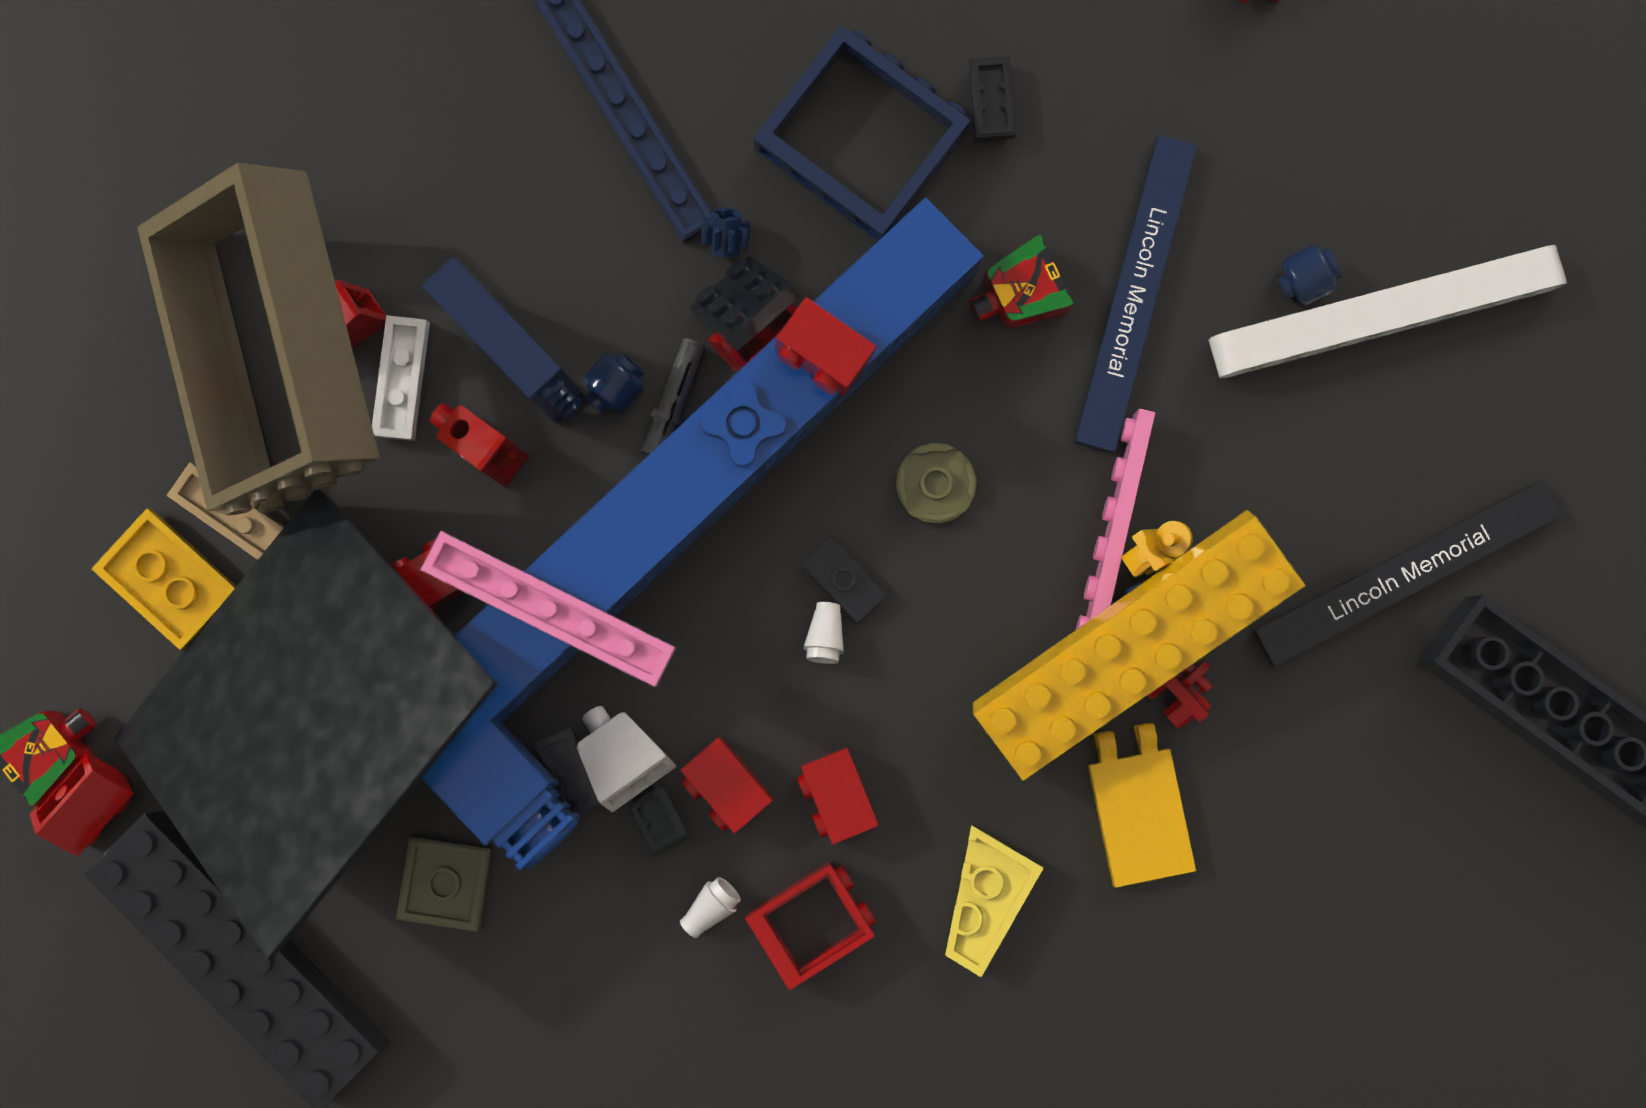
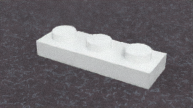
M386 315L372 421L374 437L415 442L430 323L425 319Z

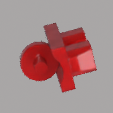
M1205 659L1196 665L1192 664L1184 669L1185 675L1182 672L1178 673L1147 695L1153 700L1168 687L1177 697L1176 700L1164 709L1166 717L1176 728L1186 725L1195 718L1201 722L1209 715L1208 709L1211 707V704L1193 685L1194 683L1203 693H1206L1213 687L1204 676L1211 667Z

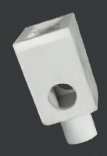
M598 706L583 716L582 721L591 734L578 742L577 750L598 801L612 813L677 767L625 712L619 713L611 719L604 707Z

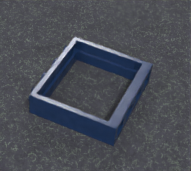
M841 25L754 136V148L756 152L878 242L902 219L968 133L971 120L967 118L966 111L960 105L953 101L946 103L938 97L933 86L921 77L914 79L903 71V65L895 57L888 53L882 55L873 49L870 40L864 34L857 30L850 32ZM842 51L849 54L948 128L947 132L883 215L776 136Z
M454 256L451 257L422 287L553 422L557 424L562 419L565 422L569 421L575 416L574 412L582 406L580 402L585 398V395L562 368Z

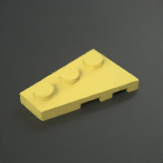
M971 825L945 956L982 977L1044 868Z

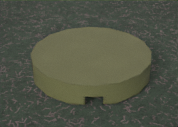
M930 443L917 447L905 457L897 472L896 491L900 504L910 516L923 523L943 524L955 520L968 509L976 493L977 478L972 463L958 449L949 444Z

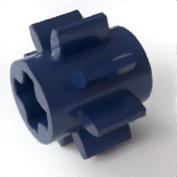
M715 209L711 212V218H703L701 244H710V252L717 257H735L740 254V247L748 248L751 222L741 221L742 214L736 209Z

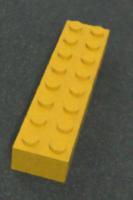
M1246 510L974 701L973 715L1024 781L1306 585L1256 516Z

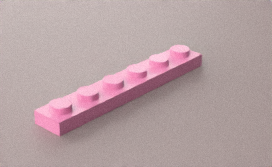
M1139 408L1133 414L1132 419H1125L1120 441L1126 442L1123 458H1116L1111 480L1116 481L1117 486L1114 497L1108 496L1105 502L1102 520L1108 521L1105 537L1098 536L1095 544L1093 559L1098 560L1099 563L1096 576L1089 575L1084 599L1090 600L1086 616H1079L1076 630L1111 606L1155 412Z
M442 531L439 533L421 568L422 571L654 687H657L676 649Z

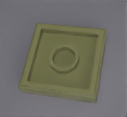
M417 836L409 837L396 919L478 932L481 927L493 848Z

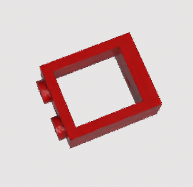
M831 861L827 862L746 914L745 919L789 991L875 937L871 926L877 921L865 901L859 904L856 903L849 891L855 885L842 865L835 869ZM825 878H828L858 929L799 966L768 917V914Z

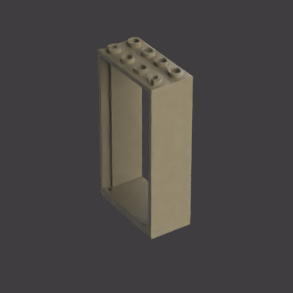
M236 163L137 227L207 511L225 510L228 516L243 514L251 511L252 508H259L260 513L275 512V510L285 508L284 502L308 498L311 496L310 490L332 487L338 484V477H350L361 474L362 471H365L364 465L380 459L307 171ZM243 227L246 230L302 452L273 467H270L215 244Z

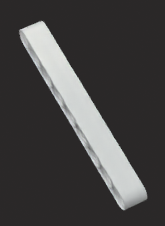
M1549 245L1224 332L1211 337L1209 344L1219 378L1223 379L1546 293L1563 287L1568 283L1556 245Z

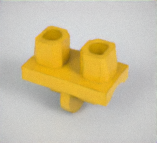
M1168 521L1162 524L1159 529L1141 530L1132 536L1137 545L1121 556L1134 577H1139L1144 573L1152 575L1156 571H1161L1189 551L1193 543L1192 532L1185 523L1180 521Z

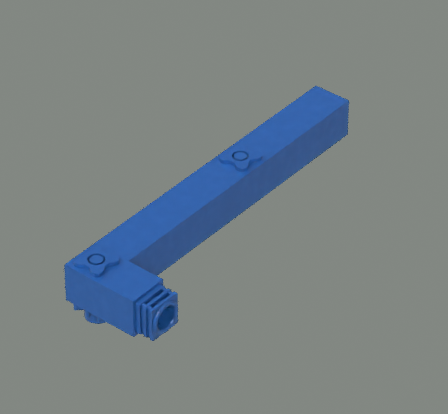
M925 197L814 301L815 304L876 345L873 357L844 397L836 391L831 395L820 389L812 380L814 376L802 367L795 370L782 362L777 356L779 351L775 349V337L532 563L524 573L615 617L974 279L984 255ZM488 604L455 636L499 685L422 779L484 845L494 843L498 848L504 847L507 851L505 856L508 859L514 858L518 862L515 866L519 871L524 868L529 870L542 861L576 828L578 819L581 816L577 812L571 813L569 811L570 805L567 801L561 802L558 799L561 795L554 788L559 782L509 731L503 722L580 649Z

